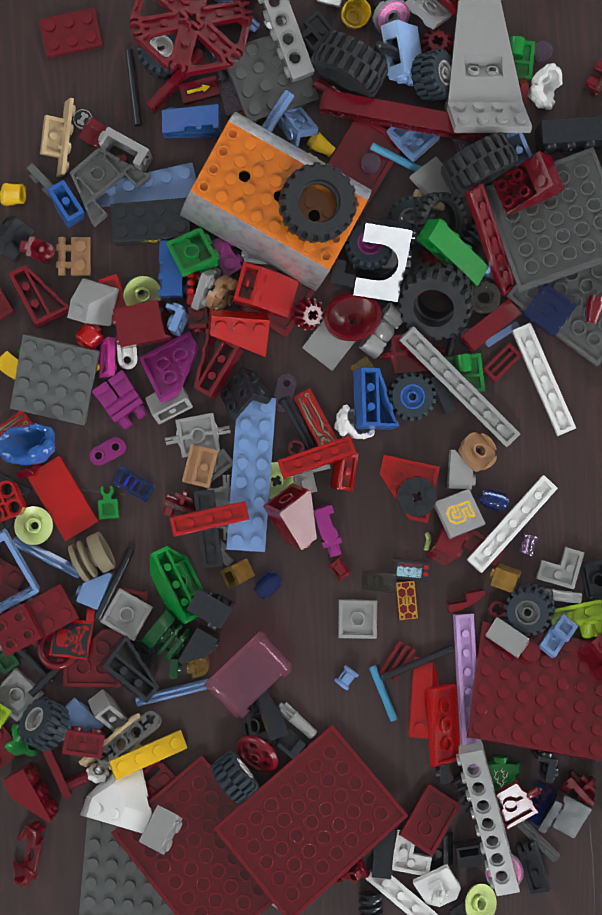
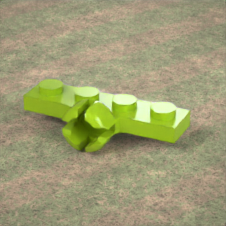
M602 600L555 609L551 626L564 614L580 627L582 637L591 638L602 634Z

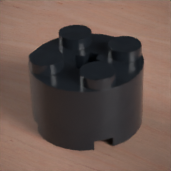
M414 477L400 484L396 492V500L399 508L404 513L416 517L423 516L434 508L437 492L428 480ZM419 492V493H420V494H419V497H420L421 499H420L419 501L416 500V501L414 502V501H413L414 497L412 496V494H413V493H416V494H417V493Z

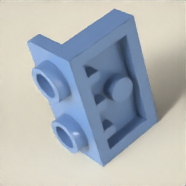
M302 107L286 109L278 121V127L296 147L299 146L300 137H308L318 133L317 125Z
M174 302L172 305L167 303L165 307L170 313L174 314L168 320V329L179 337L182 335L189 316L183 306Z

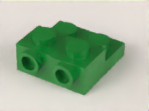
M201 227L166 242V247L182 277L198 270L202 273L218 266L219 254L216 248L212 249L210 245L212 243L208 233L204 234Z

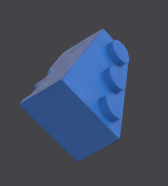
M219 105L186 108L169 107L167 110H162L163 137L219 138L221 135Z
M160 240V290H158V296L162 301L185 300L187 284H185V277H182L166 247V242L170 240Z
M359 368L354 371L355 429L392 430L399 427V423L396 421L392 411V403L389 402L386 393L387 389L380 368Z

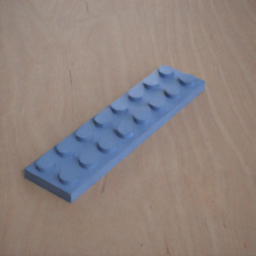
M271 398L268 404L252 400L236 419L230 504L246 501L250 520L228 524L227 550L265 552L268 514L263 505L269 501L276 398Z

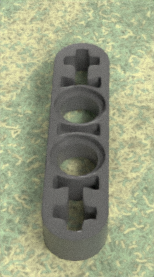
M148 711L103 747L102 757L97 759V761L104 766H110L108 761L128 753L158 729L162 722L161 716L154 711ZM151 716L154 717L153 724L149 723ZM139 727L141 734L139 737L134 738L133 730ZM124 739L126 746L124 749L119 750L118 742ZM105 753L110 754L108 755V761L104 760Z

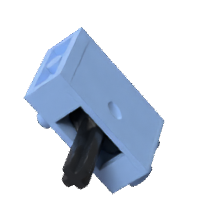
M394 20L381 26L383 42L377 41L374 51L386 56L389 80L397 81L398 84L404 83L408 84V86H413L411 79L412 62L416 56L422 54L418 27L400 20Z

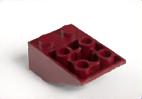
M540 151L493 181L507 216L548 200L565 189L551 156Z
M30 761L11 772L2 782L13 800L50 823L59 812V807L56 800L50 797L48 785L42 782L39 777V769Z

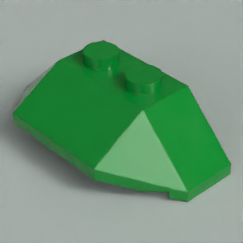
M168 546L151 553L150 575L167 610L183 624L197 618L198 616L189 612L187 608L197 590L201 589L203 592L204 590L188 557Z

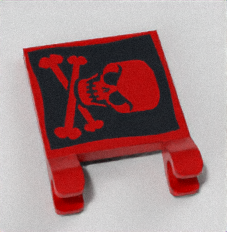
M89 607L87 609L86 621L74 620L54 631L49 656L88 660L96 619L94 616L97 610Z

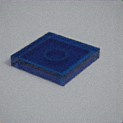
M545 283L523 313V316L555 337L577 305Z

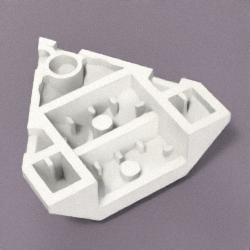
M140 769L118 780H115L113 772H111L105 782H100L86 796L80 815L143 833L152 817V811L147 800L148 793L143 770Z

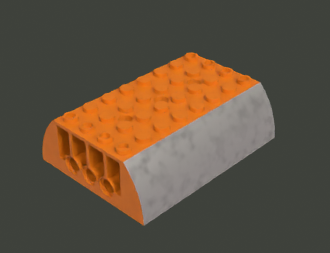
M234 112L195 181L180 216L316 291L333 266L370 197L371 189L350 178L349 182L351 186L354 185L356 190L354 194L357 197L355 207L357 210L350 226L338 237L324 243H309L308 240L302 241L298 239L297 235H292L289 232L290 229L284 226L283 218L279 214L280 206L274 199V193L281 191L288 177L296 169H300L306 164L313 165L314 162H320V165H325L326 163L239 113ZM242 171L248 172L250 180L242 182L239 179V173ZM311 185L302 191L299 197V208L308 219L309 212H318L319 220L316 222H323L334 214L336 200L332 192L326 187Z

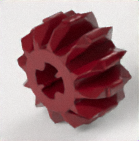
M439 26L436 27L435 31L430 28L428 34H423L424 40L421 41V46L424 48L422 52L426 53L440 48L450 54L452 51L450 48L454 44V42L450 41L452 35H446V29L441 32Z
M305 297L302 302H297V308H292L296 312L292 317L296 319L295 324L301 326V329L314 330L315 326H321L319 321L324 320V317L321 316L325 312L321 308L323 304L315 298L309 299Z

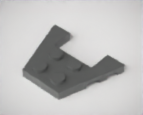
M101 148L96 149L70 172L94 227L108 216L97 204L96 200L124 176L138 190L151 179L148 173L142 172L135 166L121 161L120 158Z

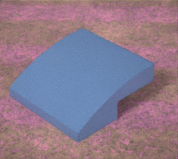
M390 127L387 130V134L395 145L412 162H415L440 138L437 135Z
M73 697L65 706L70 715L68 721L70 723L67 729H71V726L83 727L82 731L90 732V728L101 729L104 726L102 722L95 718L89 707L77 698Z

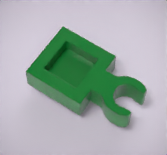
M104 486L101 487L100 491L104 500H98L99 520L120 518L118 499H112L114 487L110 486V493L108 494L104 492Z

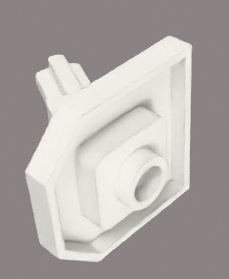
M447 864L413 879L414 886L426 904L440 907L456 900L461 889L458 880Z

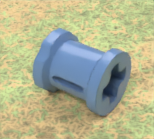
M345 665L343 672L334 681L348 691L350 683L359 675Z

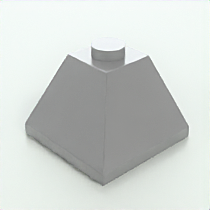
M83 278L71 298L67 318L83 323L111 326L112 315H114L113 309L116 307L119 289Z

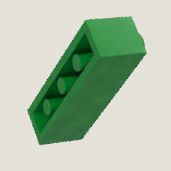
M428 219L417 240L445 266L450 264L453 265V269H460L463 272L462 276H467L470 279L469 285L478 286L489 268L484 259L472 251V247L464 243L460 239L459 234L452 231L444 220Z

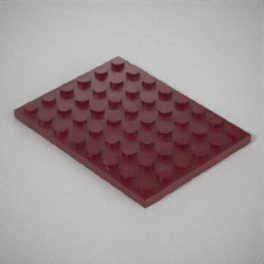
M482 621L466 738L602 762V661L588 646L592 641L571 637L569 641L564 643L555 658H551L540 649V656L537 660L526 662L521 656L515 657L486 637L493 623ZM539 632L538 635L534 636L531 633L530 636L526 637L529 638V642H534L538 645L546 633Z
M331 725L300 752L295 759H292L213 829L283 915H299L407 818L408 815L335 727Z
M200 756L148 801L152 815L157 805L183 818L181 821L182 826L179 832L174 834L172 838L173 843L168 852H165L163 855L140 843L139 840L143 833L119 826L111 832L175 915H261L273 904L213 829L241 804L234 802L221 789L212 775L210 764L203 756Z

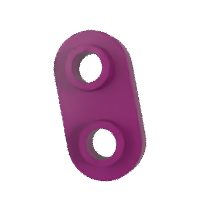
M114 437L94 447L90 451L89 457L93 464L104 465L123 455L127 446L123 439ZM115 443L119 445V449L116 451L113 449ZM98 452L102 453V458L99 460L96 458Z

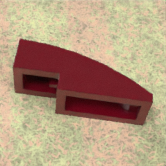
M508 299L462 335L461 338L473 352L520 315L521 312Z

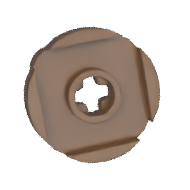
M228 275L218 278L213 284L216 286L213 292L209 290L207 294L206 306L210 309L224 310L228 305H233L238 281Z
M473 432L462 440L461 446L458 449V453L464 462L475 472L488 469L497 459V456H495V450H497L495 443L489 436L483 433ZM479 448L481 450V455L476 452V449Z

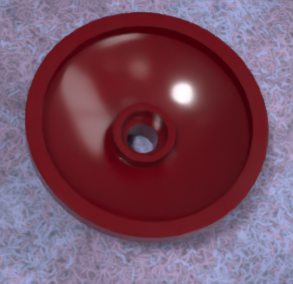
M354 292L344 293L334 298L327 305L324 312V323L328 332L335 338L343 341H358L370 336L381 322V308L374 298L353 295Z

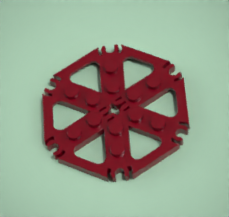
M135 0L129 22L130 29H138L133 31V38L165 70L168 71V66L171 64L170 72L173 73L175 68H180L181 76H183L185 69H187V77L229 69L230 66L234 65V60L231 57H235L238 61L241 59V56L243 57L253 19V11L245 10V8L250 6L248 0H233L206 6L208 0H156L168 13L146 17L141 16L145 0ZM189 17H190L191 19L194 17V18H195V22H194L193 20H192V21H188ZM239 23L242 26L238 43L233 44L215 26ZM177 33L173 51L169 57L163 56L149 42L153 37ZM197 39L217 57L216 62L199 66L192 64L191 58Z

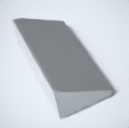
M498 617L494 620L486 634V637L517 658L529 644V638Z

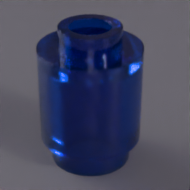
M483 489L479 504L484 505V508L502 512V509L507 508L509 498H506V493Z
M268 572L256 583L253 589L264 600L282 586L280 584L282 579L275 572L272 574Z

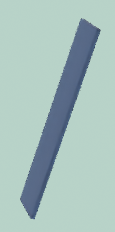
M517 321L485 342L486 345L490 347L510 334L512 330L519 328L520 326Z

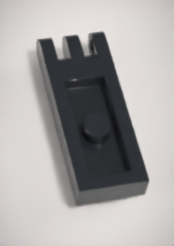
M531 840V847L528 841H524L523 845L521 842L516 843L530 893L549 892L551 887L536 840Z

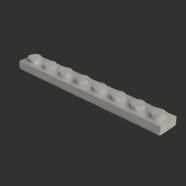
M414 326L399 339L506 447L520 435Z

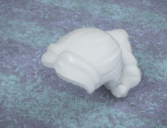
M555 63L546 64L532 78L528 97L539 109H552L555 104L553 99L554 91L563 84L562 71Z
M343 405L342 409L337 413V421L334 424V428L341 436L350 435L353 439L364 440L375 434V429H355V412L348 405Z

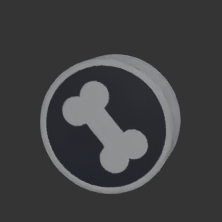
M85 109L78 110L73 116L76 127L82 130L87 119L92 117L91 113Z

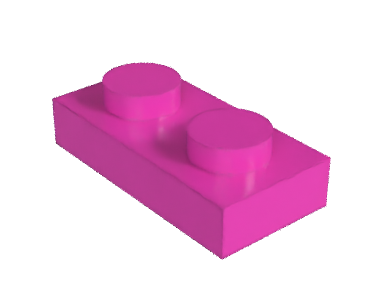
M107 337L100 343L99 378L108 379L116 373V338Z

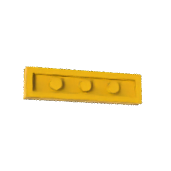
M178 730L108 762L115 780H118L187 749V745L181 730Z

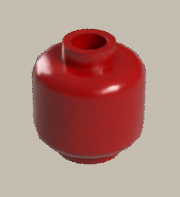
M85 323L76 333L75 338L77 340L75 342L81 347L95 350L104 340L101 334L103 330L97 324Z

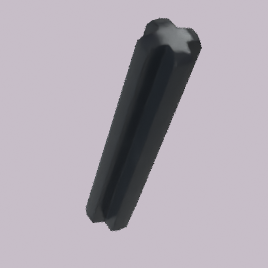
M290 396L283 398L281 403L305 448H312L315 445V441Z

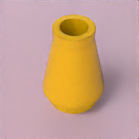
M320 132L317 135H311L306 144L310 147L309 149L328 157L332 155L336 148Z

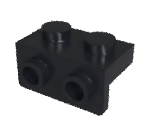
M11 215L10 218L7 217L2 223L0 253L13 262L20 252L21 240L28 241L29 236L31 237L35 230Z
M532 749L531 753L537 760L541 761L539 767L540 776L545 782L553 783L554 778H557L559 772L558 760L553 756V753Z

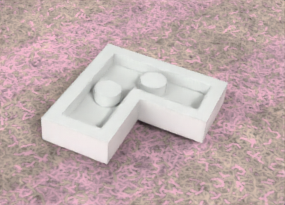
M397 830L392 870L421 876L428 873L432 856L415 853V845L399 836L398 834L401 830Z

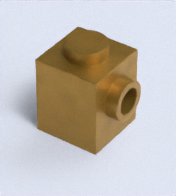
M247 558L220 571L228 589L255 576Z
M500 563L496 568L493 567L491 571V586L513 593L517 588L522 571Z

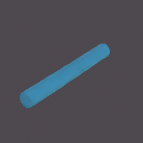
M374 142L370 147V150L414 172L422 167Z
M374 665L369 670L390 721H395L398 718L378 669Z

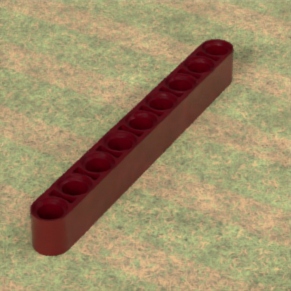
M324 90L322 92L319 112L325 115L474 143L489 136V133H454L448 112L331 90Z

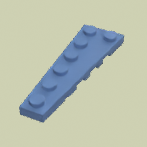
M193 163L147 172L151 179L139 190L127 177L122 178L96 202L100 207H106L116 203L187 198L196 180Z

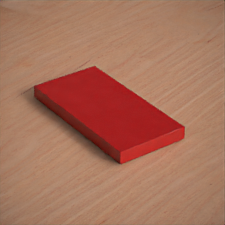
M61 456L41 466L34 475L27 477L65 541L99 522Z
M457 683L426 688L430 766L437 767L457 761L456 754H459L460 731Z

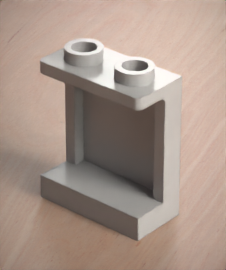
M107 127L106 131L103 130L99 136L98 141H100L101 149L110 152L112 146H116L135 157L133 164L138 170L142 172L147 171L153 160L148 148L110 127Z

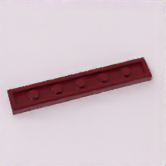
M477 183L467 190L465 194L499 296H505L515 286V281L483 183Z

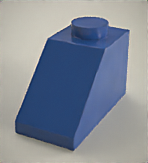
M64 180L47 189L57 212L68 228L84 219L85 212Z

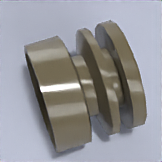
M100 532L86 537L87 547L81 540L77 542V546L74 544L68 546L72 565L85 582L91 580V575L94 578L98 576L97 567L103 573L116 567L114 556Z

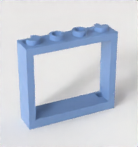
M6 528L0 531V542L5 541L29 582L30 587L0 602V616L8 608L12 610L21 605V601L33 599L40 590V586Z

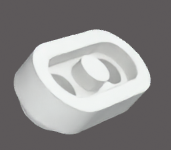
M116 342L119 366L126 370L132 369L137 364V348H120V345ZM129 357L131 362L125 363L124 358Z

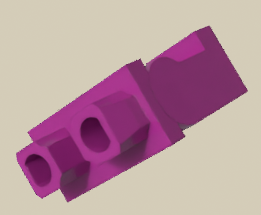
M123 370L108 379L109 383L105 381L92 390V393L100 401L113 421L124 430L133 425L128 417L133 412L139 420L148 415L144 406L145 402Z
M332 504L314 508L316 522L323 539L321 540L323 548H328L330 557L340 555L339 544L342 543V540L335 526L332 525L329 515L334 513Z

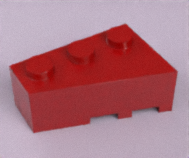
M210 309L208 330L211 336L266 357L270 324L267 313Z

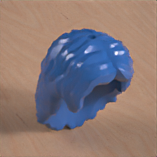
M37 423L25 427L8 428L6 432L0 435V456L2 460L8 463L20 464L21 466L44 463L55 452V433L51 427Z

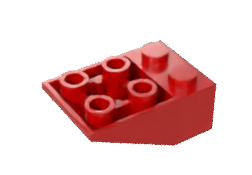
M243 262L233 303L289 318L299 281L264 267Z

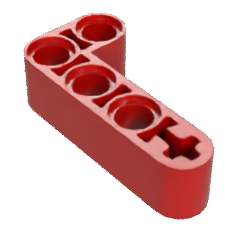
M11 480L2 481L0 483V499L2 501L0 503V511L2 513L0 523L17 517L26 510V503L18 484ZM7 484L12 486V492L9 495L4 491ZM14 502H17L20 505V509L18 512H14L12 510V504Z

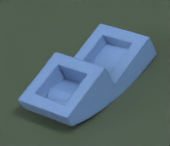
M562 614L539 642V648L551 658H555L564 643L570 640L578 626Z

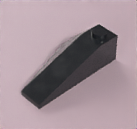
M247 665L237 670L238 690L243 700V706H240L241 713H244L245 724H242L244 736L254 735L268 743L288 736L282 714L252 666Z

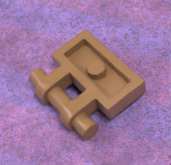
M58 237V244L56 245V251H58V261L56 262L58 276H66V269H71V276H91V237H71V245H66V237ZM66 252H71V262H66Z

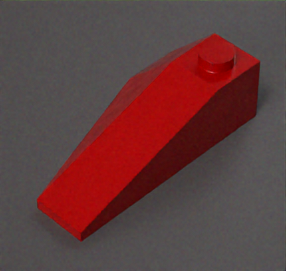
M413 656V661L421 657ZM434 661L412 669L407 729L409 737L429 739L426 688L439 685Z

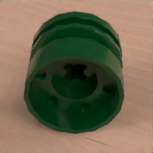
M168 610L162 614L141 640L150 649L159 644L161 647L157 655H160L164 649L167 650L168 653L163 658L166 662L181 650L188 641L192 631L188 627L184 633H181L180 629L184 626L183 623L175 628L173 624L176 617Z

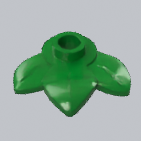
M19 724L12 725V737L14 740L5 745L6 750L15 756L25 754L26 756L34 757L38 755L41 750L37 748L30 750L28 748L29 745L21 741L18 734Z

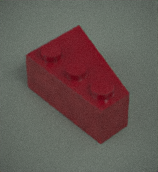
M26 265L8 273L36 329L68 314L69 306Z
M206 329V339L202 348V357L194 388L216 400L244 350L239 346L211 336L209 330Z

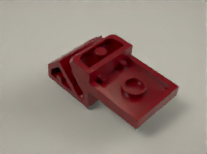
M59 584L0 616V646L6 657L80 618L63 585Z

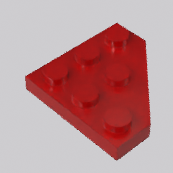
M383 455L379 474L396 499L398 487L409 478H424L436 488L440 467ZM418 492L417 494H416V493H413V494H412V496L414 497V499H413L414 502H415L416 500L419 501V500L421 499V498L419 497V494H420L419 492ZM430 512L423 516L416 517L408 514L406 516L411 520L428 523Z

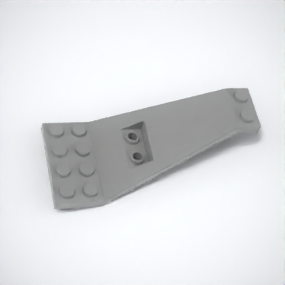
M458 0L447 101V112L454 133H531L532 124L523 104L501 0Z

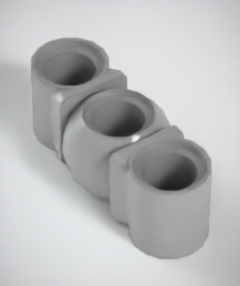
M388 303L383 308L378 328L359 343V348L373 359H376L387 345L386 342L394 335V329H398L399 325L403 322L400 318L401 313L398 312V308L395 305Z

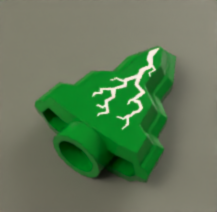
M494 755L493 761L487 762L495 791L514 781L515 775L520 770V762L508 761V756Z

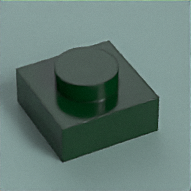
M4 652L0 654V670L4 675L21 663L15 653L6 657Z
M173 656L170 658L169 678L177 679V673L181 674L182 664L178 662L177 656Z

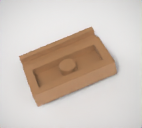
M191 444L182 482L210 488L219 451Z

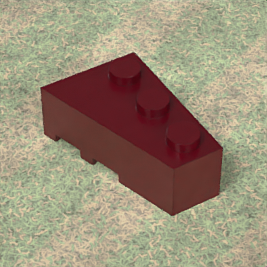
M442 526L439 534L434 539L435 543L432 549L428 551L426 556L447 566L455 558L459 559L464 549L461 547L463 541L466 542L471 531L449 539L444 526Z

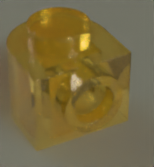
M207 657L186 663L187 672L192 674V678L205 675L210 668V661Z

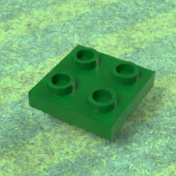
M511 36L509 41L517 77H526V80L531 82L535 41H526L521 36Z
M481 353L444 357L478 392L485 391ZM448 389L449 394H450V395H454V394Z

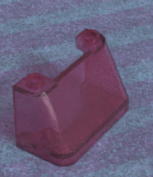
M260 631L218 670L204 686L235 718L238 716L243 718L250 711L248 707L281 675L285 678L292 671L290 668L292 663Z

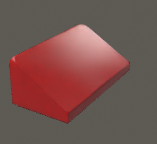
M359 454L333 463L330 488L353 491Z

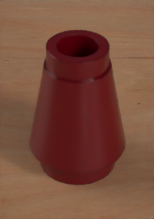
M590 295L589 299H587L586 322L597 324L602 313V297Z

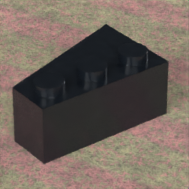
M198 589L187 610L207 621L206 625L216 630L217 628L222 629L236 603L219 593L211 592L209 595L208 591L203 592L201 589Z
M122 635L98 667L138 700L148 703L159 686L139 657L140 655L134 649L128 636Z

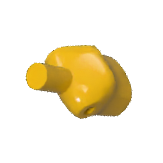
M4 183L0 191V202L2 205L9 206L25 203L26 187L23 184Z

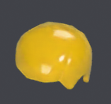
M348 0L341 10L342 22L348 28L354 30L365 26L371 17V7L366 0Z

